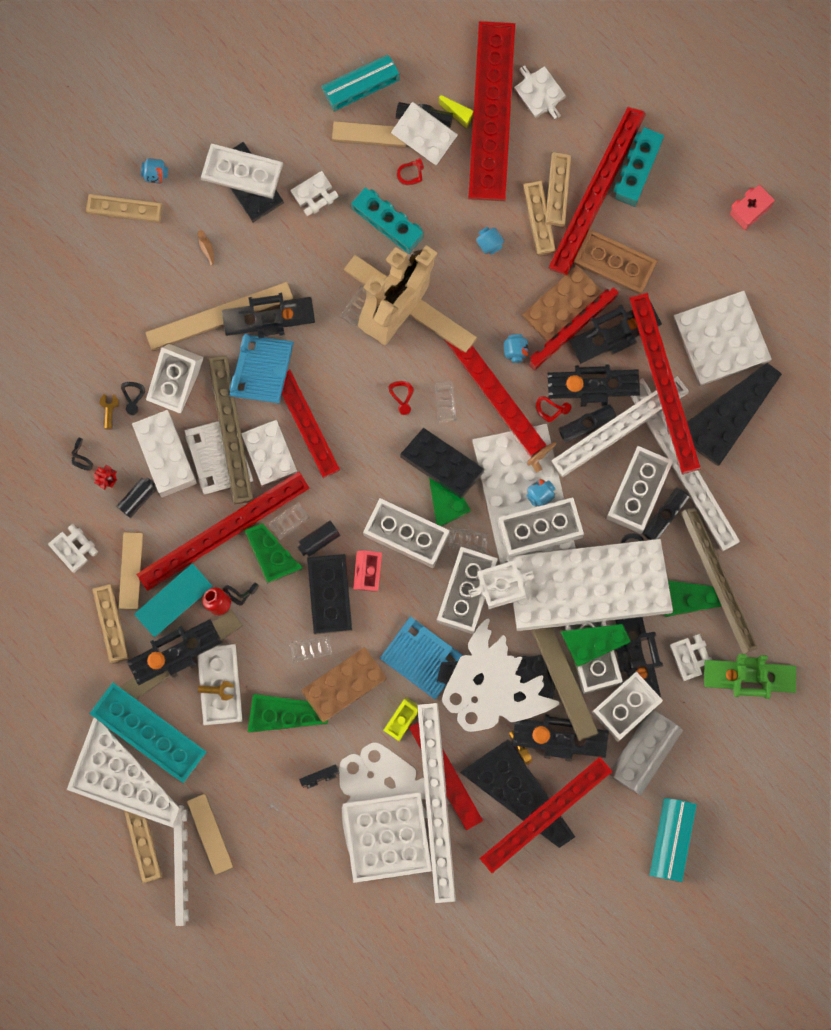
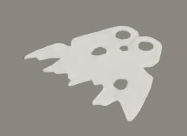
M489 619L484 620L468 642V649L472 655L460 657L442 697L444 706L451 713H458V723L468 732L494 727L498 723L499 716H503L510 722H517L547 712L559 705V701L538 695L544 686L542 675L527 683H520L521 676L515 675V672L522 657L514 658L512 655L507 656L508 646L506 645V637L504 635L488 648V640L492 632L487 629ZM483 673L484 680L482 684L476 685L473 681L474 677ZM519 691L523 692L526 695V699L520 702L514 701V694ZM453 693L461 695L462 702L459 705H453L450 702V696ZM476 696L478 698V702L473 703L471 701V698ZM474 712L477 715L478 719L475 724H468L466 722L465 716L467 713Z
M371 743L362 748L360 756L351 754L340 762V788L344 794L350 796L347 803L419 792L421 799H426L424 778L416 781L415 768L379 743ZM377 750L380 753L381 757L378 762L374 763L369 760L368 754L370 751ZM350 762H356L359 765V771L356 774L348 773L347 765ZM369 771L374 773L373 778L367 777ZM391 777L395 781L396 788L390 789L384 784V780ZM422 804L424 818H428L427 811ZM342 806L343 829H344V834H345V839H346L347 848H348V851H349L348 840H347V833H346V826H345L344 811H343V806Z

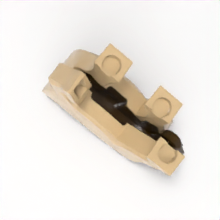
M426 245L422 250L414 251L408 260V254L395 247L385 259L387 263L392 265L389 276L381 280L373 275L363 287L367 292V297L359 317L358 327L367 335L386 345L428 289L430 273L438 253Z

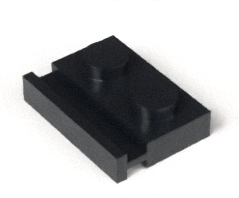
M335 764L300 778L299 781L303 788L307 787V789L317 786L319 781L325 779L327 782L337 778L336 775L340 772Z

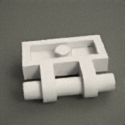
M322 171L290 190L300 207L308 204L309 207L303 210L306 216L312 213L316 214L320 208L327 204H332L333 200L339 197L336 191L330 194L327 193L332 188V185ZM320 195L323 197L316 203L313 202V200L319 197Z
M71 524L68 527V530L71 532L68 537L61 532L48 545L66 566L75 573L88 562L84 556L85 553L89 552L94 557L98 551L94 547L95 544L91 540L88 541L83 535L84 532L74 524ZM76 539L83 545L79 550L72 543Z
M700 634L693 636L696 644L691 645L687 638L669 645L683 682L702 675L700 667L704 666L705 660H712L705 648L707 646L706 642L702 640ZM698 650L702 660L697 661L693 651Z

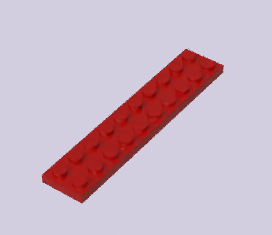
M479 21L469 200L506 201L516 23Z

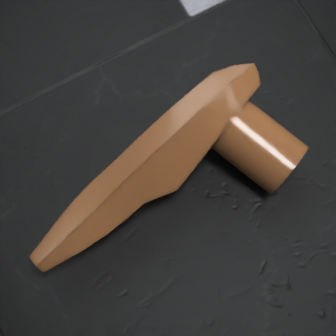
M200 230L197 233L200 247L207 256L210 265H214L212 245L205 232Z
M556 442L547 445L531 457L527 465H532L536 473L543 470L539 460L543 459L553 449Z

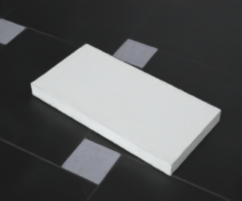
M211 143L201 180L273 199L283 162Z
M236 644L216 646L198 655L200 685L220 686L223 681H229L235 686L234 688L226 687L224 689L226 695H234L233 698L227 701L221 700L218 694L201 693L203 725L243 722Z

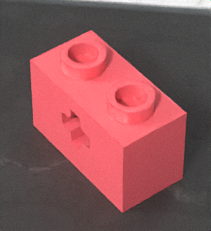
M760 184L755 189L751 187L745 193L746 197L744 199H738L731 206L730 215L744 230L768 211L775 202Z
M357 551L353 590L378 591L382 559L381 552Z

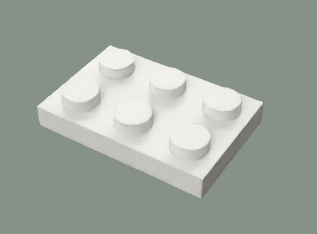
M414 102L410 104L391 132L435 165L438 164L458 136L457 133Z
M277 420L241 433L262 487L297 473Z

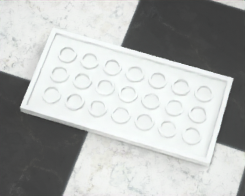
M547 424L533 426L546 445L551 444ZM512 431L472 439L477 464L484 468L481 482L500 565L507 563L508 556L499 528L498 518L536 508L526 496L528 494L527 488L539 479H543L546 482L549 480L555 487L553 491L555 498L548 504L564 500L558 471L551 462L555 458L553 449L543 459L539 460L543 470L536 473L532 465H527L531 457ZM573 540L570 542H566L563 544L555 545L552 547L544 548L526 554L570 550L576 548Z
M661 539L507 557V563L515 560L517 569L521 574L533 571L535 579L524 582L526 598L513 602L517 631L669 614L673 612Z

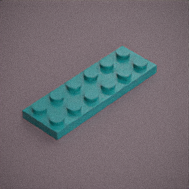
M112 682L89 713L183 784L207 753V751L114 682Z

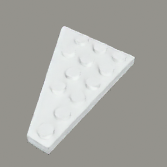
M93 718L67 790L175 828L181 808L111 731L97 719Z

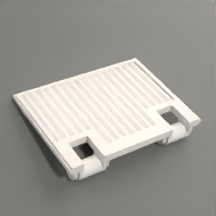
M219 421L184 430L203 494L231 488ZM199 434L201 442L195 443L193 435ZM246 459L250 482H253L250 468ZM212 477L214 485L208 486L206 478Z

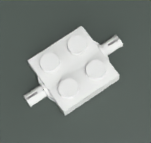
M523 66V69L521 67L519 71L524 76V80L516 85L514 90L532 115L537 118L543 113L550 112L554 120L557 117L559 118L561 114L555 107L561 100L566 98V95L545 66L532 74L526 66Z
M514 560L478 571L480 587L469 590L471 598L483 595L488 608L491 609L526 598L524 582L535 579L533 571L521 574Z

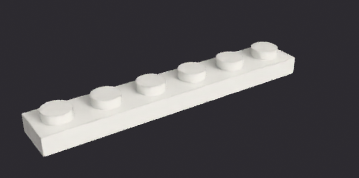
M178 805L181 808V812L174 828L176 926H185L186 921H189V909H186L185 901H189V891L185 889V881H188V869H185V861H188V850L184 849V841L188 840L187 829H184V821H187V810H184V806Z

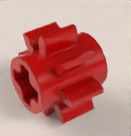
M105 465L104 468L98 467L93 474L95 478L94 484L104 490L107 486L113 488V485L118 480L115 475L117 471L108 465Z

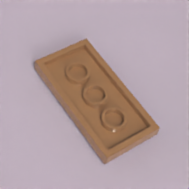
M590 229L573 264L641 295L658 260Z
M577 265L567 276L563 277L524 312L522 317L547 342L554 338L563 327L570 324L578 314H581L603 291Z
M364 647L303 688L301 692L324 723L384 682L387 677Z

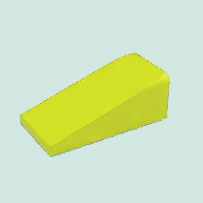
M440 95L439 105L447 112L453 113V117L467 129L473 119V110Z
M406 697L383 731L397 741H400L418 715V704Z

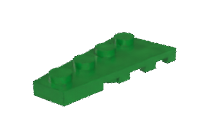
M253 694L247 733L326 725L328 720L323 723L308 701Z

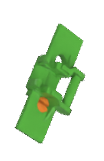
M739 654L736 662L705 660L704 687L733 690L734 697L756 696L770 699L771 692L796 693V666L765 664V661L768 659L767 655H760L758 658L747 657L746 654ZM768 672L774 677L772 683L768 680ZM741 682L761 683L762 689L741 688Z

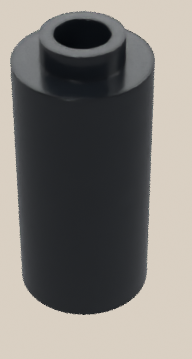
M148 477L146 479L141 478L116 507L131 519L156 491L154 488L155 483Z
M329 520L298 541L300 545L297 548L303 556L307 554L310 557L341 535L331 520Z

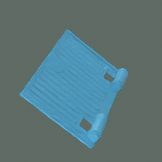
M244 334L235 375L230 385L229 396L280 403L294 341L266 337L259 339L258 336ZM249 342L255 343L254 350L248 349ZM239 383L245 384L244 391L238 390Z
M410 616L380 659L436 700L446 686L436 682L441 662H449L445 659L448 654L454 657L456 661H459L463 654ZM411 627L419 631L416 637L408 632Z

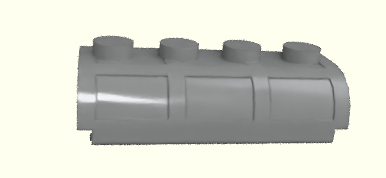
M652 710L643 719L611 768L613 772L609 776L641 796L683 730L663 715Z

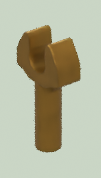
M103 394L99 402L100 406L105 409L104 429L107 430L112 429L113 410L119 407V400L115 394H113L111 404L106 403V394Z
M223 681L220 686L198 685V693L218 694L221 700L227 701L233 698L234 695H226L224 689L226 687L234 688L235 686L229 681Z
M512 730V731H510V732L508 733L509 736L511 737L512 741H513L514 730ZM516 746L526 765L532 763L533 761L527 748Z

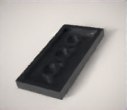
M244 142L232 148L252 154ZM230 188L252 222L257 221L284 204L277 190H275L272 199Z
M424 427L400 454V458L460 499L464 497L484 473L483 467Z
M346 555L307 557L314 635L352 631Z

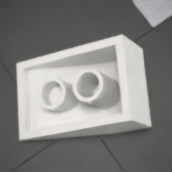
M171 344L162 347L146 400L182 413L199 374L203 357Z
M635 672L593 710L592 714L606 730H609V733L618 742L663 700Z

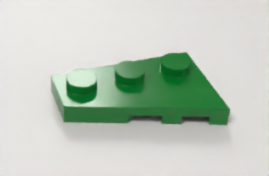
M429 478L437 525L442 527L471 512L464 497L460 499Z
M263 523L245 530L246 537L267 584L303 569Z
M668 580L673 612L664 614L665 617L722 607L713 586Z
M622 624L560 632L577 667L631 642Z

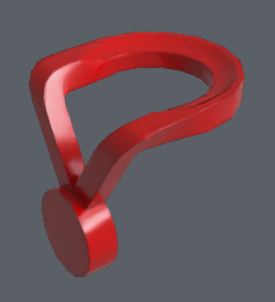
M421 158L402 164L398 168L396 175L400 183L408 186L422 181L421 170L424 169ZM413 165L418 168V177L410 181L402 179L400 174L402 169Z
M406 381L393 382L388 386L389 393L400 404L398 407L400 414L408 415L411 412L408 402L414 392V388ZM397 386L408 388V395L404 403L394 393L393 388Z
M541 396L536 401L538 414L547 422L554 421L561 413L567 415L572 409L571 404L568 402L560 406L546 396ZM542 400L547 401L559 410L552 417L545 414L541 408Z

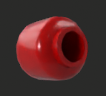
M214 587L204 594L203 605L213 615L220 616L229 610L231 598L221 588Z

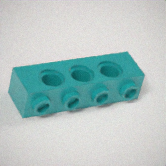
M643 127L641 133H637L634 143H637L635 149H630L627 157L630 160L628 166H623L620 174L623 178L621 182L617 181L613 191L616 193V200L636 207L663 142V134ZM645 147L649 152L644 153L640 148ZM640 164L642 169H636L633 165ZM632 180L635 182V185L630 186L626 182Z
M365 187L351 203V208L354 212L406 253L410 254L423 239V229L418 224H412L408 221V217L404 213H398L394 210V206L390 202L380 199L379 194L373 189L369 190ZM372 205L379 207L376 211H371L369 208ZM390 216L393 218V221L385 222L384 218ZM400 228H406L408 230L405 234H401L398 232Z

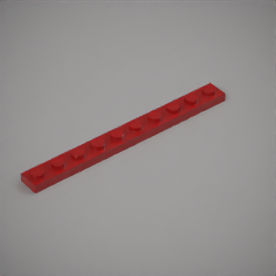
M627 107L548 267L551 271L567 276L646 116L644 111Z
M644 293L630 297V304L681 474L701 470L649 295Z
M298 471L136 575L146 590L149 591L310 489L308 484Z

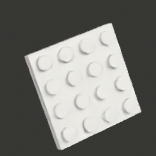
M745 291L673 316L700 386L772 360Z
M420 792L343 804L353 883L432 871Z

